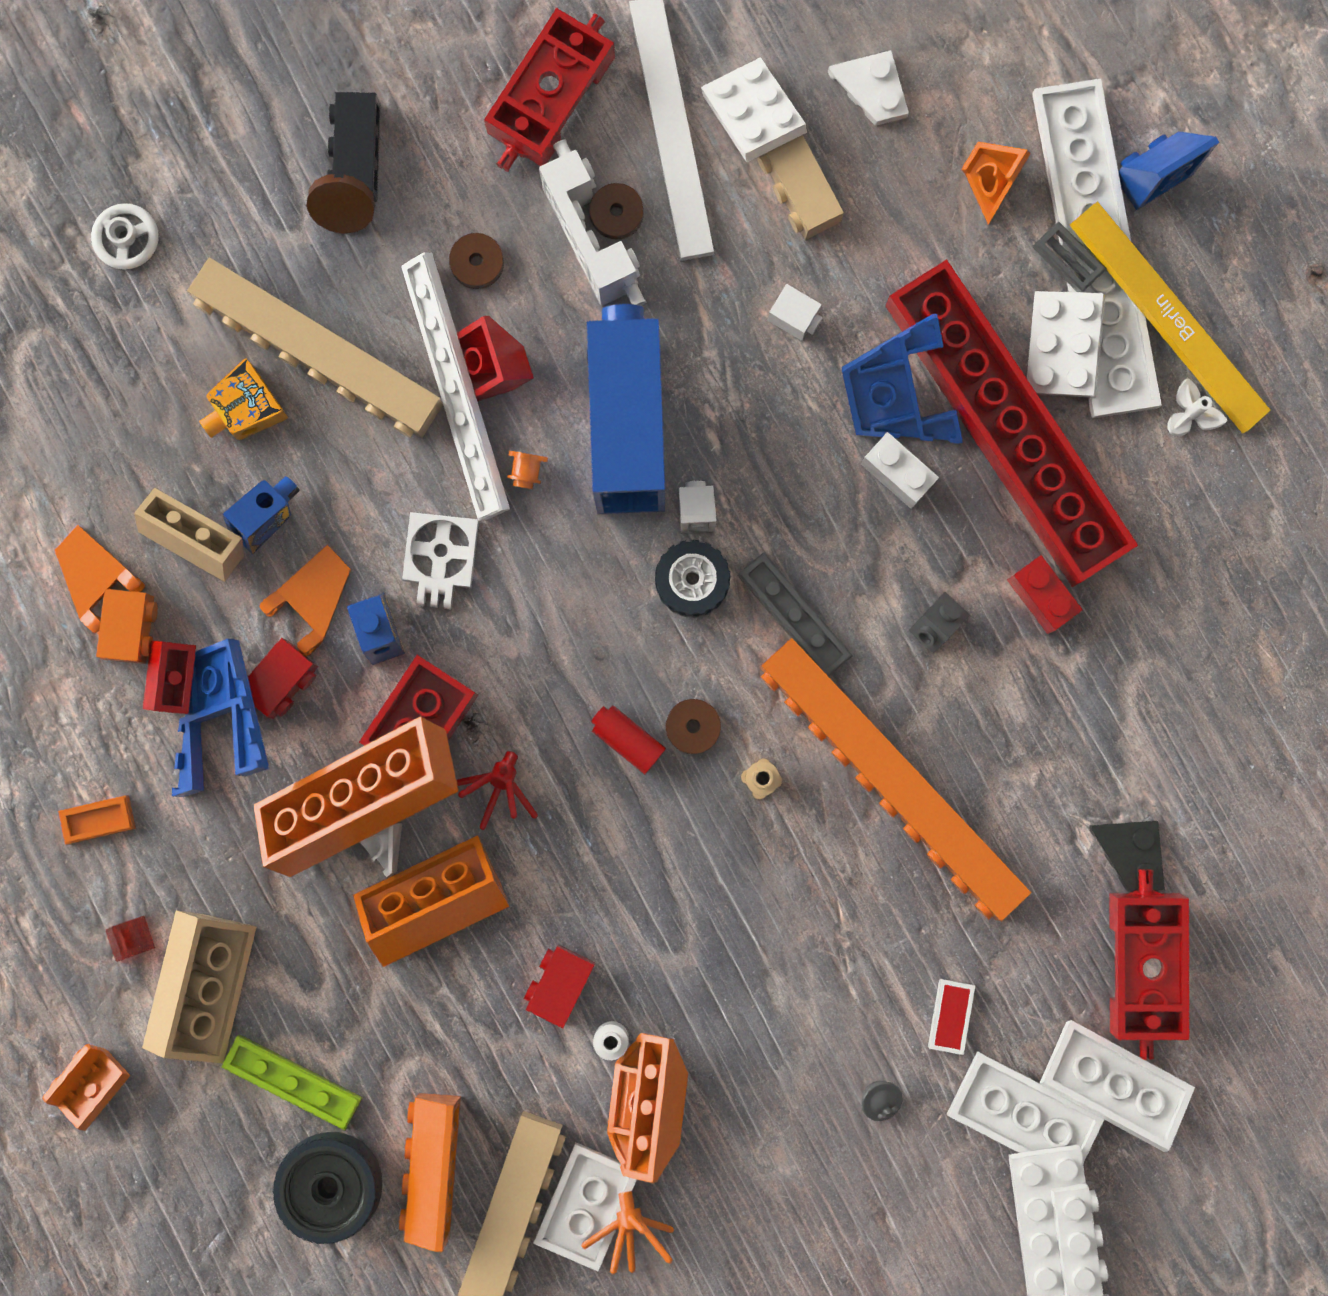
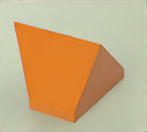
M978 142L961 170L966 175L988 225L1030 156L1028 150Z

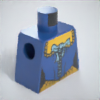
M287 476L274 487L267 481L262 480L223 513L227 529L242 537L243 546L253 555L289 519L291 512L288 502L300 491L299 488Z
M385 593L347 606L360 648L372 665L405 654Z

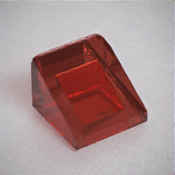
M145 916L106 929V935L116 962L155 948Z

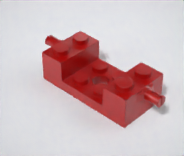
M556 8L484 119L487 134L502 142L507 148L496 163L504 171L509 172L518 156L528 158L539 166L548 163L555 152L553 145L562 140L560 131L592 82L598 85L615 59L614 42L598 33L605 23L602 17L599 16L598 18L597 14H593L588 24L584 25ZM547 76H553L559 81V85L552 91H546L540 87L541 80Z
M1138 869L1139 890L1130 893H1109V928L1115 931V997H1110V1033L1118 1040H1139V1057L1147 1060V1058L1152 1060L1154 1059V1040H1190L1189 898L1180 893H1160L1153 890L1154 870ZM1149 959H1158L1161 963V971L1155 977H1146L1144 975L1143 966Z

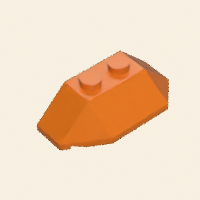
M640 1033L635 1039L636 1041L627 1048L625 1054L615 1062L607 1134L614 1153L621 1164L620 1169L623 1176L656 1183L680 1145L688 1071L674 1039Z

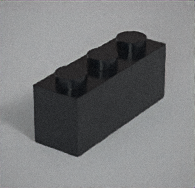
M335 92V104H330L329 120L330 124L334 125V137L328 138L329 157H333V169H328L327 175L335 174L334 178H343L344 175L353 176L367 185L373 193L374 202H377L381 104L376 93Z

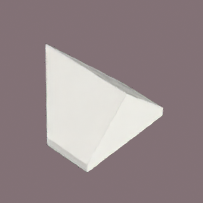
M396 823L360 842L368 851L372 860L377 859L385 869L383 874L386 877H391L397 872L402 831L401 823Z

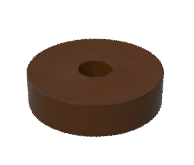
M622 183L605 185L594 194L591 200V222L594 228L604 237L610 239L627 238L639 229L643 221L644 210L641 197L628 185ZM614 207H620L623 210L619 216L612 215L610 211Z
M470 233L459 238L452 246L449 254V265L454 277L460 284L471 289H483L491 286L499 279L504 268V258L500 246L492 237L482 233ZM473 257H481L483 259L482 263L478 266L472 265L471 260Z
M687 699L681 701L668 714L666 720L668 739L681 752L687 754L703 753L716 743L720 735L721 722L719 715L709 703L703 700ZM691 720H695L700 724V729L696 733H690L687 730L686 725Z

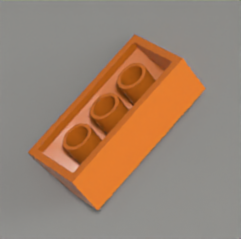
M478 835L353 895L366 943L382 967L510 907L501 882Z
M419 1093L415 1097V1102H410L408 1107L407 1122L413 1124L412 1138L407 1137L405 1144V1159H410L409 1173H404L402 1195H407V1208L400 1211L399 1231H405L404 1242L435 1252H443L450 1239L461 1096Z

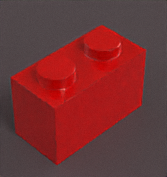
M1042 555L1007 579L1047 634L1057 630L1083 611Z
M280 638L248 676L254 706L269 718L274 719L277 715L282 717L294 704L291 698L299 689L306 690L315 680L317 675L314 672L318 666L288 640Z
M151 641L143 709L188 714L196 645Z
M559 944L555 951L548 948L539 968L545 971L539 983L532 980L524 996V999L529 1001L526 1011L564 1028L595 962Z

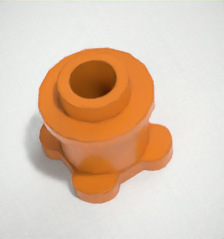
M509 450L508 456H514L511 475H507V478L514 479L513 486L533 489L534 483L541 484V480H538L541 462H548V457Z

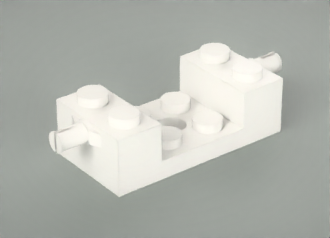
M565 139L558 141L553 147L559 158L539 167L543 190L600 305H606L626 294L631 304L644 305L646 300H644L637 281V278L640 277L638 270L640 265L632 248L626 250L622 241H619L599 251L600 246L593 231L589 230L586 232L585 230L586 225L583 220L585 216L581 207L591 202L593 198L592 189L596 188L593 179L595 174L588 159L584 158L581 160L577 150L571 152Z

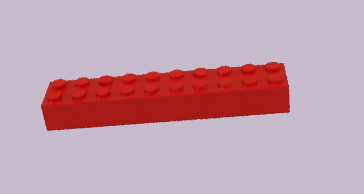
M946 259L891 294L885 307L902 332L926 317L937 313L944 347L919 352L917 355L953 409L957 411V415L1072 588L1137 547V542L948 260Z

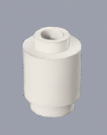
M609 1021L600 1025L596 1030L593 1038V1047L601 1058L616 1060L622 1057L628 1048L629 1035L622 1024ZM608 1036H613L617 1039L618 1044L615 1048H607L604 1045V1039Z

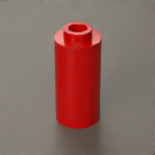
M614 705L609 709L603 706L591 720V723L595 725L591 732L644 775L667 749Z

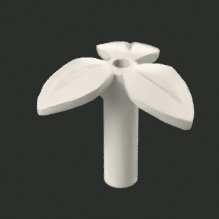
M1187 378L1182 382L1177 391L1176 402L1181 408L1185 409V413H1173L1170 416L1168 431L1171 435L1183 436L1189 433L1192 420H1195L1202 430L1216 429L1227 422V418L1221 411L1211 407L1212 400L1208 396L1201 397L1198 387L1192 380Z

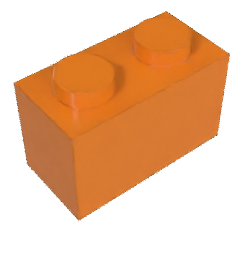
M104 589L97 658L146 664L147 656L149 657L150 643L153 641V637L150 636L151 622L154 623L156 621L158 606L154 602V596L143 592Z

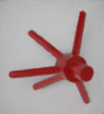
M506 751L502 761L496 762L491 772L456 780L457 786L471 784L458 793L459 798H464L489 782L494 786L479 826L481 830L486 829L501 790H506L510 817L512 819L517 818L514 794L533 819L538 817L535 809L514 782L517 774L514 766L518 755L512 751Z

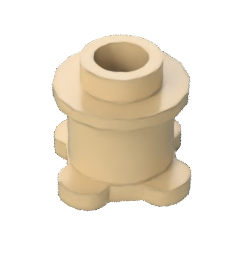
M759 759L741 774L742 782L747 784L748 789L752 791V795L756 799H764L766 795L773 793L782 784V778L777 768L767 759ZM759 772H764L768 775V783L766 785L757 783L756 776Z

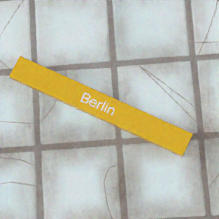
M1098 201L1070 224L1074 232L1106 268L1242 434L1249 431L1270 411V408Z

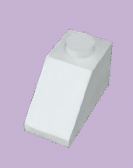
M705 481L686 482L685 487H679L681 533L715 531L716 509L713 486H706Z

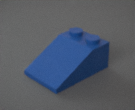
M1177 132L1169 138L1164 134L1148 145L1150 150L1142 155L1134 152L1120 163L1122 167L1118 173L1121 188L1137 211L1193 176L1219 144L1216 136Z

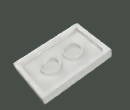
M761 58L701 87L704 98L746 162L807 133L806 123Z
M1035 291L1027 380L1037 395L1096 398L1105 303L1104 293Z
M575 1142L533 1244L599 1271L615 1230L587 1249H583L581 1245L591 1236L617 1220L616 1213L621 1211L618 1194L632 1191L637 1179L623 1176L620 1169L621 1164L618 1160Z

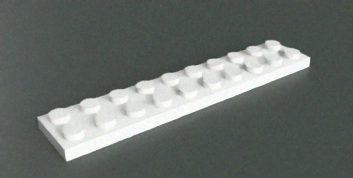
M1101 78L1034 89L1032 94L1056 223L1059 221L1094 256L1070 227V224L1098 201L1131 241ZM1059 237L1060 244L1092 274L1094 271ZM1063 260V263H1064L1082 282H1084V280ZM1105 270L1083 292L1104 293L1105 295L1096 398L1088 397L1092 419L1156 409L1162 406L1146 318L1109 272ZM1067 283L1068 291H1069V292H1076V291Z

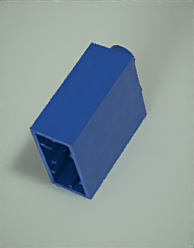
M616 304L602 308V321H587L592 492L597 514L665 512L659 318L644 319V308L639 305Z

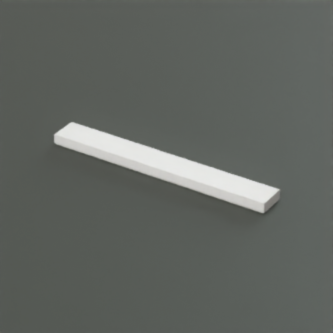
M663 0L629 1L680 259L684 261L714 255Z
M424 252L401 267L478 521L488 520L509 510L510 507L433 254Z

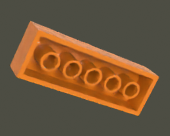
M418 717L254 804L263 867L292 877L459 792L446 730L422 717Z

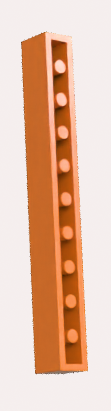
M790 638L760 667L764 672L760 677L765 684L774 692L778 688L787 697L784 701L785 705L797 717L803 714L811 722L808 729L820 742L827 739L835 748L831 752L832 755L844 767L850 764L857 771L858 775L855 777L857 782L868 793L874 790L882 798L879 805L889 816L894 818L898 815L906 824L902 828L904 832L916 844L921 840L930 849L926 855L938 868L947 867L954 875L950 879L951 882L964 895L969 891L978 900L974 906L987 920L993 917L995 920L1003 921L1032 893L793 638Z

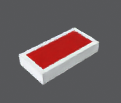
M939 979L928 1042L929 1049L964 1055L975 985Z

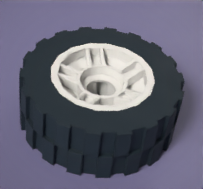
M685 540L676 546L672 545L665 554L663 553L655 570V585L660 600L669 610L679 613L680 616H693L694 618L703 614L707 615L721 605L728 593L731 576L727 560L723 558L718 549H714L707 542L702 543L699 540L686 542ZM689 572L699 575V582L697 584L690 585L687 583L686 577Z

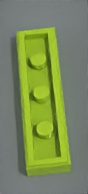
M242 1035L236 1037L221 1068L344 1131L348 1128L363 1098Z

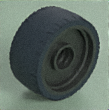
M340 1132L315 1134L295 1145L280 1163L273 1184L274 1206L280 1220L283 1221L282 1223L298 1238H302L310 1243L314 1242L315 1244L340 1242L358 1233L373 1217L382 1195V1173L377 1158L362 1141ZM330 1177L337 1182V1193L331 1194L324 1190L322 1187L323 1178Z

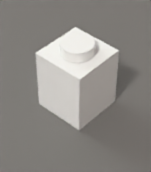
M786 284L771 308L767 321L802 341L807 332L813 335L822 321L823 317L818 315L822 304Z

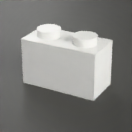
M888 432L870 450L861 463L866 470L911 509L939 478Z

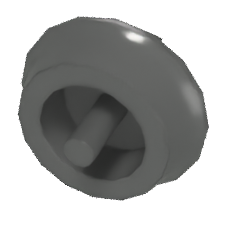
M879 1080L871 1083L866 1087L862 1095V1111L866 1117L873 1121L890 1119L901 1108L903 1101L901 1090L897 1085L887 1081Z

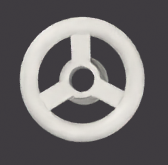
M125 203L111 206L103 211L96 219L91 233L92 246L101 261L113 268L124 270L133 269L146 263L154 254L159 239L158 228L153 217L145 209L137 205ZM132 214L139 217L143 222L133 226L126 218L115 216ZM104 228L106 229L108 239L118 247L116 258L111 256L102 244V231ZM128 231L125 238L119 239L121 232ZM148 233V242L144 250L139 255L128 259L129 247L135 242V239Z

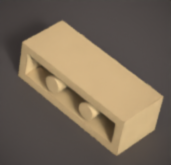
M803 135L757 157L764 174L770 173L775 182L773 191L781 204L785 202L791 212L788 218L796 233L801 231L804 239L807 240L841 223L844 212Z
M155 487L134 512L137 529L140 534L224 582L244 557L242 537Z

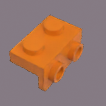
M86 1044L74 1055L72 1062L63 1073L51 1083L49 1090L42 1099L46 1104L57 1106L77 1129L86 1131L131 1075L107 1049Z

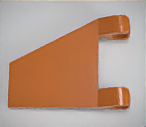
M79 525L55 549L79 619L90 631L98 635L101 618L92 609L104 597V589H111L118 580L129 591L141 592L145 588L144 582L121 564Z
M326 545L277 591L265 598L259 607L266 616L272 617L288 602L313 629V631L297 643V648L305 656H310L325 639L351 569Z

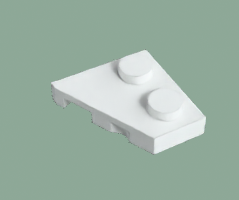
M891 50L829 66V76L833 80L836 79L848 92L847 96L855 105L860 106L864 110L865 116L875 126L908 117V108Z

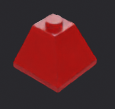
M483 316L457 332L477 402L513 391L534 379L524 346L490 316Z

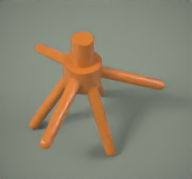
M632 1191L618 1194L621 1211L616 1213L617 1220L591 1236L581 1245L583 1249H587L619 1228L610 1273H617L625 1236L629 1272L633 1273L636 1270L633 1231L638 1230L641 1234H644L666 1263L671 1264L673 1261L672 1257L647 1226L668 1233H673L674 1228L643 1217L641 1208H635Z

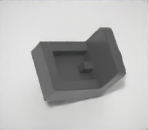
M944 592L909 631L922 645L934 653L954 634L970 614Z

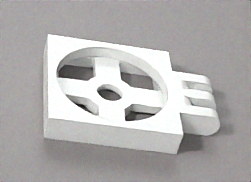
M410 512L402 580L419 583L417 606H424L426 593H430V607L438 608L440 595H445L444 609H452L454 587H472L479 527L478 519ZM429 523L437 524L435 539L431 542L416 541V534L422 527ZM451 525L459 526L465 532L469 540V547L453 545L450 541ZM439 544H444L448 549L444 557L435 555V547ZM414 555L429 556L433 561L431 576L422 574L416 568L413 562ZM452 559L467 561L459 573L445 578L446 565Z

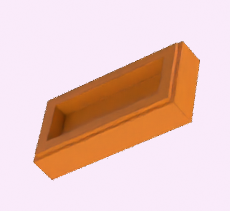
M129 795L58 811L65 845L136 829Z

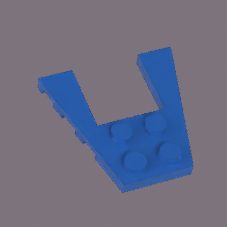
M227 638L195 652L189 712L185 714V717L179 719L178 732H183L184 734L182 753H176L174 769H179L180 773L178 788H172L173 797H186L204 791L201 723L232 712L235 775L249 776L269 769L239 640Z

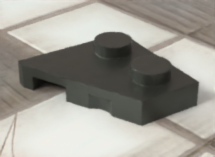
M1158 821L1089 825L1091 834L1099 842L1105 852V857L1118 873V878L1127 892L1139 890L1138 869H1153V890H1165Z

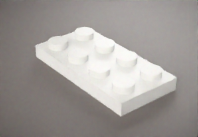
M1072 1020L1066 1022L1039 1083L1163 1152L1170 1150L1195 1089L1192 1085Z
M978 1051L947 1112L949 1117L1019 1153L1079 1145L1083 1163L1104 1122V1119Z

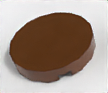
M335 174L325 175L315 180L309 188L306 207L310 217L319 226L328 231L341 234L356 233L366 228L373 220L375 209L374 196L364 182L348 175H344L343 178H334Z

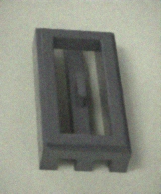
M1059 221L1032 247L1076 292L1083 293L1106 270ZM1055 234L1094 271L1092 274L1053 237ZM1045 243H1047V244L1084 280V282H1082V281L1045 245Z

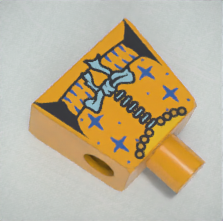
M246 358L208 392L206 397L215 411L199 422L210 438L228 428L237 440H242L289 417L255 367Z

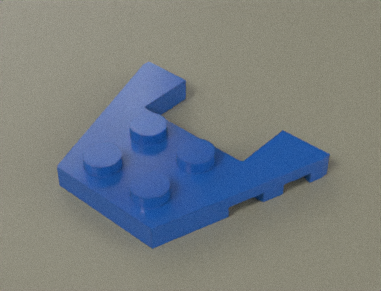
M937 313L926 317L841 367L856 435L883 437L888 432L894 438L903 436L920 438L922 441L938 439L949 440L950 443L963 442L956 410L925 417L920 416L908 355L944 347Z

